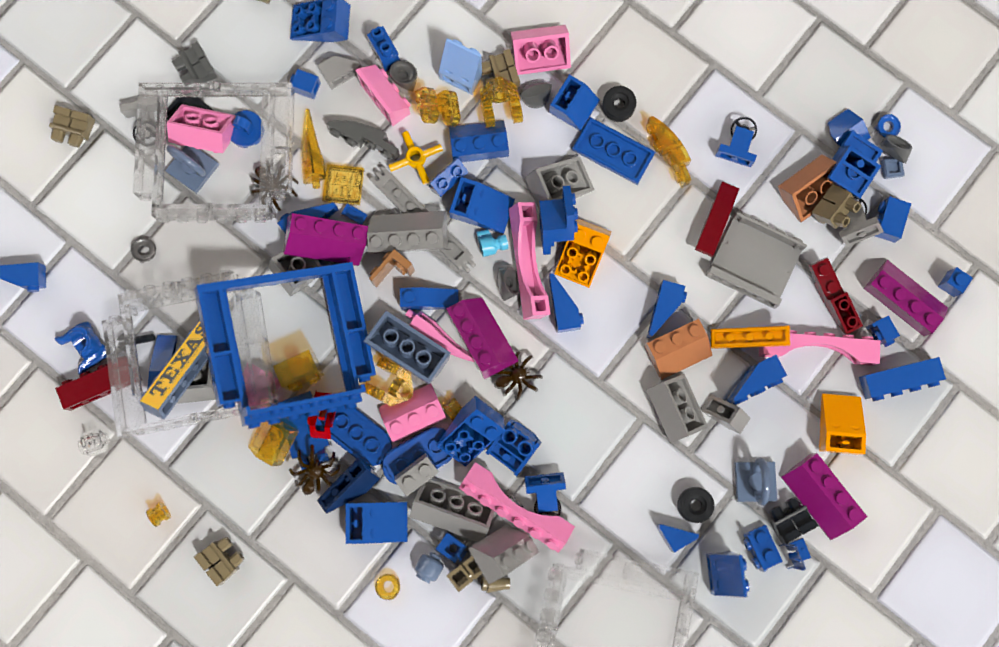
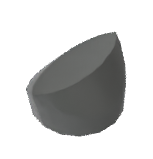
M404 60L393 63L388 72L390 78L398 86L408 91H414L417 80L415 66Z
M543 81L531 82L522 88L520 96L528 107L534 109L541 108L548 102L552 85Z
M887 135L878 146L884 152L905 164L912 151V145L909 142L895 135Z
M499 268V289L503 301H506L520 293L518 275L514 268Z

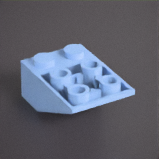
M447 38L439 68V79L472 95L482 78V56L476 49H469L458 40L453 39L452 41Z

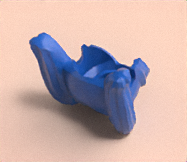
M89 322L80 323L66 334L55 337V341L60 345L72 342L79 355L83 358V361L78 366L79 375L100 363L109 352V349L100 342Z

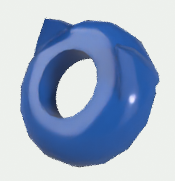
M887 114L879 119L875 129L884 138L887 135L897 136L900 132L901 124L896 116ZM885 122L891 124L892 129L890 132L884 130Z

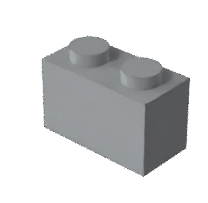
M425 453L394 476L404 494L408 496L439 473V471Z

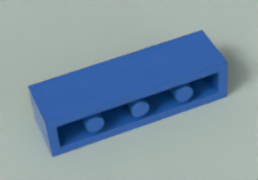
M937 357L859 377L865 399L872 398L874 402L885 399L884 395L891 394V397L902 395V390L909 389L910 392L922 390V385L927 384L928 388L940 385L939 381L946 380L940 358Z

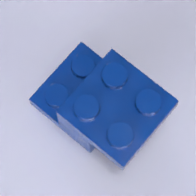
M850 131L832 158L837 163L827 179L851 192L857 199H861L881 168L877 160L883 150L856 132Z
M570 185L563 186L562 199L539 201L543 255L551 254V247L554 246V242L573 241L574 233L578 232L577 221H575L578 220V210L573 206L576 205L575 193H571Z

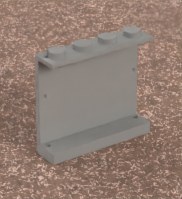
M737 212L706 276L775 309L780 305L782 301L780 297L801 252L807 245L797 237L791 238L785 235L786 233L780 229L768 227L766 222L751 219V216L747 213Z

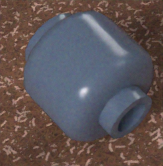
M433 552L430 555L422 554L414 568L417 573L416 577L427 583H430V581L435 582L444 568L443 563L440 562L441 557Z

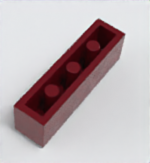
M123 356L116 359V362L111 365L104 364L97 367L98 370L92 373L89 371L80 374L78 379L63 381L61 386L55 388L63 410L72 411L142 381L143 379L135 359Z

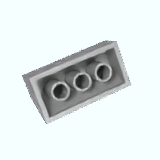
M446 211L371 216L367 232L368 252L375 254L392 252L394 249L397 252L448 249Z
M432 477L420 486L409 517L479 542L486 537L495 511L482 505L472 496L465 494L458 486Z

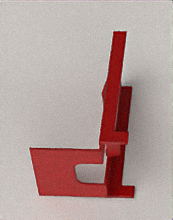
M316 390L314 398L333 393L317 392ZM326 410L320 411L319 416L308 417L310 436L313 438L331 439L330 427L333 426L336 412L327 414L325 431H317L315 425L317 417L318 420H325Z

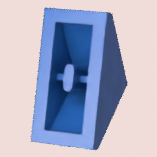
M657 524V529L673 553L699 538V534Z

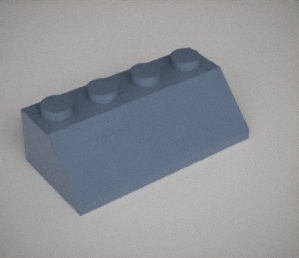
M387 311L384 312L364 340V343L427 384H430L439 375L448 362L451 353Z

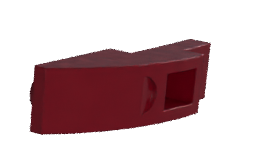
M828 257L809 265L808 267L816 281L814 285L829 313L843 333L847 335L862 327L863 324L848 293L843 291Z

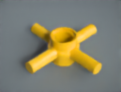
M405 131L402 133V136L408 148L406 157L389 164L390 171L392 172L409 165L417 169L423 185L428 184L430 181L423 165L426 157L443 151L442 146L438 144L423 151L419 147H415L409 131ZM413 155L421 156L417 161L411 160Z

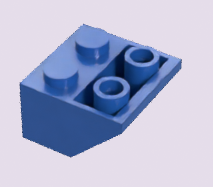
M569 74L551 102L549 113L581 131L600 99L585 83Z

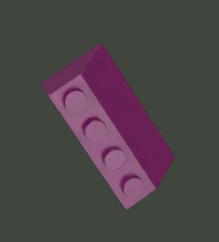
M292 213L288 216L283 255L341 264L353 262L354 266H359L366 246L368 226Z
M888 259L863 288L922 336L934 333L944 320L948 309L946 305Z
M483 298L464 299L446 308L450 319L484 379L519 361Z
M818 453L809 454L781 476L800 503L806 505L811 517L815 519L816 523L830 540L852 530L868 517Z

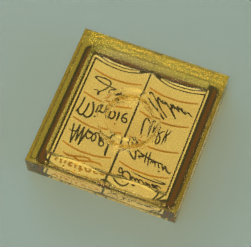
M327 164L322 201L360 206L365 169Z

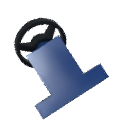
M749 117L737 118L731 125L732 140L730 146L720 144L715 156L751 168L757 155L748 152L751 141L757 134L755 121ZM746 119L751 121L754 126L741 125L738 121ZM736 123L737 126L735 127V130H734V133H733L732 129H733L734 124Z
M564 473L525 476L526 493L537 494L534 512L537 514L536 504H538V514L554 512L559 516L561 513V503L557 499L556 490L566 489Z

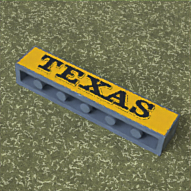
M200 318L193 330L189 331L187 338L177 347L175 354L165 363L163 370L154 378L151 386L142 394L139 403L146 412L165 420L208 361Z

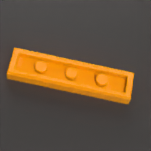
M790 326L711 329L712 349L791 346Z

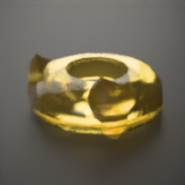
M392 574L380 576L375 584L377 595L384 600L395 599L400 591V579ZM386 581H391L394 585L393 591L390 593L384 590Z

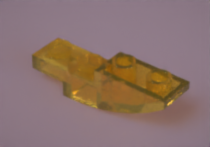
M654 116L649 117L646 130L653 137L655 151L659 152L660 156L668 154L667 161L670 166H673L676 182L680 183L681 188L688 186L691 182V177L686 166L690 164L691 158L687 150L668 126Z

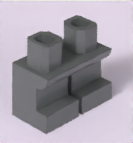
M198 41L191 44L192 47L188 50L179 51L180 56L172 61L177 72L187 68L188 72L180 76L186 87L194 83L197 86H201L218 78Z

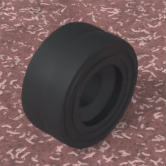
M615 86L609 89L604 95L602 102L605 116L615 122L628 120L636 108L635 94L625 86ZM616 100H622L624 102V107L617 108L615 107L614 102Z
M688 488L678 498V511L689 522H705L714 512L715 504L713 497L703 488ZM694 499L699 500L701 503V508L698 511L692 510L690 506L691 501Z

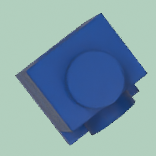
M889 315L866 326L867 330H872L874 340H880V345L883 344L884 347L895 343L894 339L900 336Z
M449 532L446 533L436 548L437 551L454 563L457 559L462 561L467 554L465 550L467 546ZM450 545H456L457 550L455 552L450 551Z

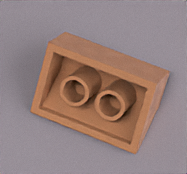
M820 155L778 186L783 202L799 222H803L812 215L811 212L820 200L823 199V196L832 184L836 185L828 180L827 177L837 162L824 155Z
M699 319L644 345L660 380L713 356L708 335Z

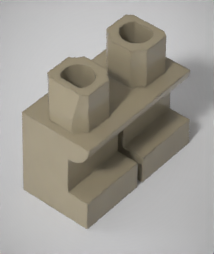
M510 49L504 50L502 54L496 56L489 55V60L482 62V74H493V77L485 79L487 91L498 90V93L520 88V79Z
M55 105L53 110L55 116L53 122L49 124V127L52 129L51 139L55 142L63 143L65 135H68L67 143L73 147L80 148L83 140L88 141L96 120L89 114Z
M832 184L823 196V199L820 200L811 213L819 223H827L835 229L838 226L846 228L850 223V218L847 214L850 211L857 213L861 208V204L853 197L851 192Z
M228 537L212 542L207 548L194 556L204 571L208 570L206 574L216 586L222 585L239 570L238 566L245 559L239 551L229 556L226 551L233 546V543Z
M471 555L449 572L447 578L456 590L460 592L473 582V579L482 575V572Z

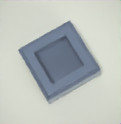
M892 158L881 161L884 179L905 176L903 163L899 160Z

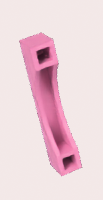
M518 202L509 208L523 320L541 319L550 315L548 295L541 283L536 263L535 236L538 221L535 202Z
M790 330L791 346L759 347V357L777 355L779 358L795 348L819 346L839 352L853 364L874 366L880 364V340H874V337L864 336L862 339H855L854 335L835 337V334L824 333L823 336L816 335V332L797 334V331Z
M476 462L459 487L465 494L472 496L482 505L489 507L499 516L506 518L516 527L523 529L533 538L538 539L558 553L564 547L575 526L560 516L540 515L518 506L500 489L493 474Z

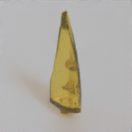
M306 109L302 136L303 183L312 184L314 189H319L320 181L326 179L325 163L315 134L310 110Z

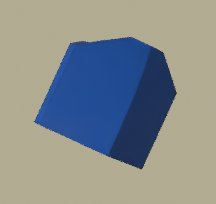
M849 108L827 123L831 137L839 146H841L850 131L856 132L866 140L871 138L864 120Z

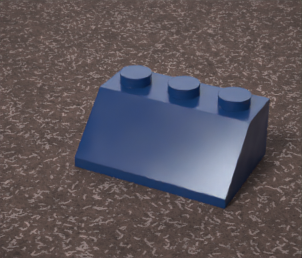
M504 120L449 127L453 161L456 158L460 159L461 162L509 157Z

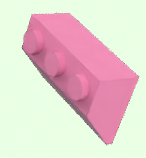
M566 25L511 32L512 51L518 75L571 68L569 32Z
M371 65L355 70L360 85L392 127L410 115L408 100L405 97L401 98L398 94L400 91L394 83L390 84L387 80L389 77L383 68L380 70L377 65Z
M181 104L167 122L168 142L180 146L185 145L196 149L209 150L214 153H224L231 141L234 128L232 122L236 115Z
M431 383L378 407L387 432L394 443L447 419Z

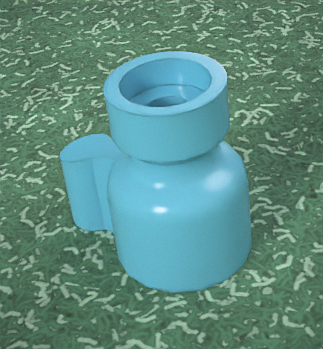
M488 229L476 232L483 257L494 255L499 249L502 251L509 249L506 235H501L494 239Z

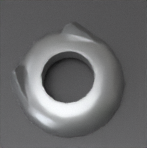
M147 238L137 239L131 245V254L140 263H144L154 258L156 246L152 240ZM143 246L150 249L149 253L145 256L139 254V249Z

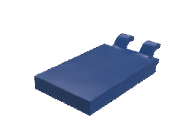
M311 391L276 403L274 406L313 398ZM307 414L300 415V419L288 421V418L280 419V425L292 459L298 458L297 451L300 450L303 463L308 464L310 445L313 444L314 454L317 453L319 461L323 463L329 461L325 447L330 446L329 440L310 436ZM317 417L315 428L317 431H324L322 420H318Z

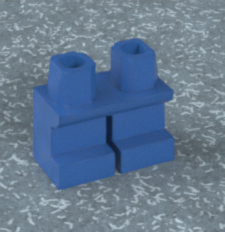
M378 26L367 34L369 44L385 72L390 69L393 63L401 61L398 57V51L383 26Z

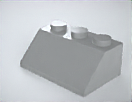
M685 374L647 389L649 399L653 403L657 417L670 443L708 427Z
M508 524L468 548L488 584L506 576L539 553L529 534Z

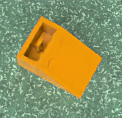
M578 218V220H575L577 221L578 232L574 233L573 241L566 242L554 274L590 288L612 231Z
M822 393L819 452L852 455L865 454L866 430L861 397Z

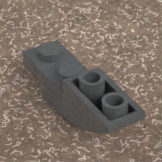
M335 120L327 122L328 129L330 130L329 133L336 138H344L345 142L352 147L357 146L361 148L365 143L371 150H379L381 155L389 160L391 158L397 160L400 155L399 149L387 142V134L377 128L353 121Z

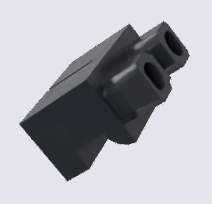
M796 497L785 502L790 510L785 514L780 506L769 510L773 519L770 523L782 544H788L800 537L801 534L804 535L818 527L815 519H812L807 511L806 505H801Z

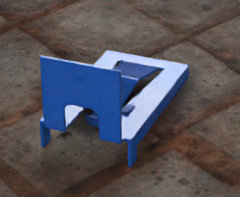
M804 538L792 543L778 545H785L788 551H796L788 553L794 566L787 569L806 570L803 561L811 558Z

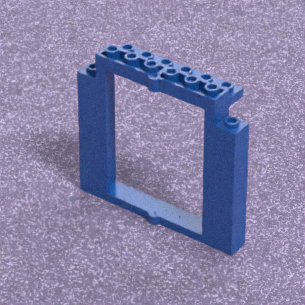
M353 262L195 286L194 292L217 407L223 406V409L236 407L235 403H238L242 427L248 426V429L261 427L260 423L268 422V425L281 423L280 419L288 418V421L297 420L303 414H307L308 417L320 415L319 411L326 410L327 413L336 412L338 407L345 406L346 409L357 407V403L362 402L361 393L366 392L365 384L359 385V383L371 381L370 377L375 376L376 371L371 348L364 343L368 333ZM322 278L345 392L250 410L226 292Z

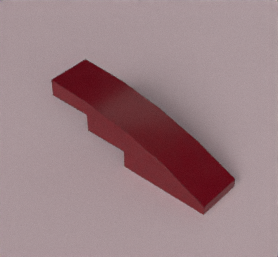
M723 181L721 182L698 239L696 251L713 257L740 188Z

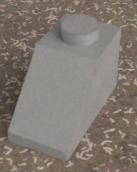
M337 56L324 58L318 64L319 70L331 90L357 76L355 70L362 68L359 61Z
M714 395L709 397L701 410L726 428L739 434L742 433L750 420V417L740 407Z

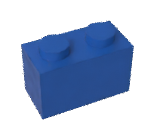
M890 196L881 201L878 207V212H880L878 220L884 232L875 235V237L893 243L900 240L912 203Z

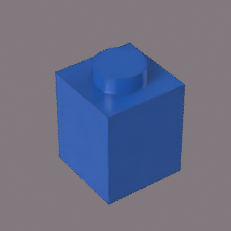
M297 69L290 79V86L293 92L315 99L321 85L319 77Z
M956 267L947 271L938 287L952 297H956L964 293L973 277Z

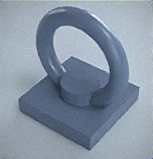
M172 145L166 147L167 152L175 159L165 171L197 194L217 169L219 163L200 149L184 146L182 150Z
M757 458L755 462H735L736 502H757L759 505L764 506L768 501H777L775 462H766L763 458Z

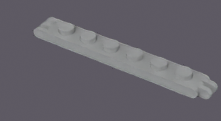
M384 166L380 167V170L384 173L383 175L378 171L374 173L379 178L378 180L373 176L369 177V180L402 213L429 212ZM447 230L448 249H441L440 251L459 270L463 268L469 273L471 270L466 264L469 263L473 268L476 266L471 260L473 258L472 254Z

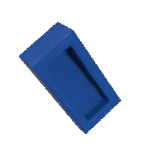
M348 203L341 215L360 225L364 223L368 216Z

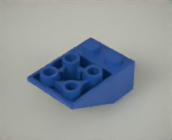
M314 0L294 4L290 40L315 42L348 40L351 5L344 0Z
M461 177L449 211L450 218L504 234L510 217L509 208L514 205L515 198L482 183Z
M777 355L750 367L727 399V402L733 403V405L740 404L749 399L747 395L750 394L751 397L766 391V386L769 389L784 382L782 378L788 375Z
M474 396L460 410L436 446L466 467L505 431L504 417Z
M407 502L346 503V544L408 542Z
M730 551L707 553L706 559L711 594L715 596L747 597L750 587L744 573L747 570L746 559L741 554Z

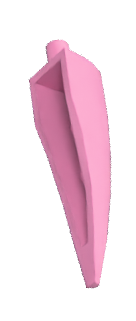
M409 309L405 315L412 319L409 326L451 352L450 355L474 362L471 354L445 333L436 321L422 311L416 314Z

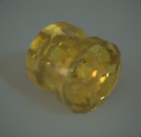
M452 398L449 404L442 406L452 422L462 409L455 398Z
M162 502L157 503L153 509L149 508L146 510L148 519L155 527L161 525L163 520L171 518L169 510Z

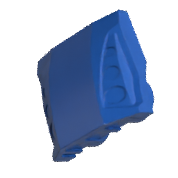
M510 419L505 426V431L494 440L486 454L492 455L512 470L517 477L542 442L521 423Z

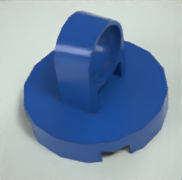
M248 110L233 114L236 117L232 122L234 126L231 136L232 143L242 148H249L248 146L259 144L265 133L261 118L256 113Z

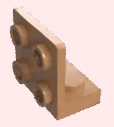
M394 249L392 252L389 251L382 259L383 263L379 267L373 268L369 279L377 287L394 267L402 275L408 274L409 276L415 272V269L410 261Z

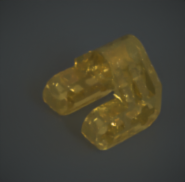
M503 77L492 79L480 89V103L486 128L495 127L492 103L508 101L513 124L523 122L517 85Z
M421 87L415 91L417 110L424 123L435 124L439 119V114H442V120L445 125L455 127L459 124L460 110L458 97L454 91L444 90L436 94L434 88Z
M380 357L376 366L395 375L397 378L393 379L388 388V393L367 382L365 383V393L389 406H394L411 399L414 390L410 372L392 361Z

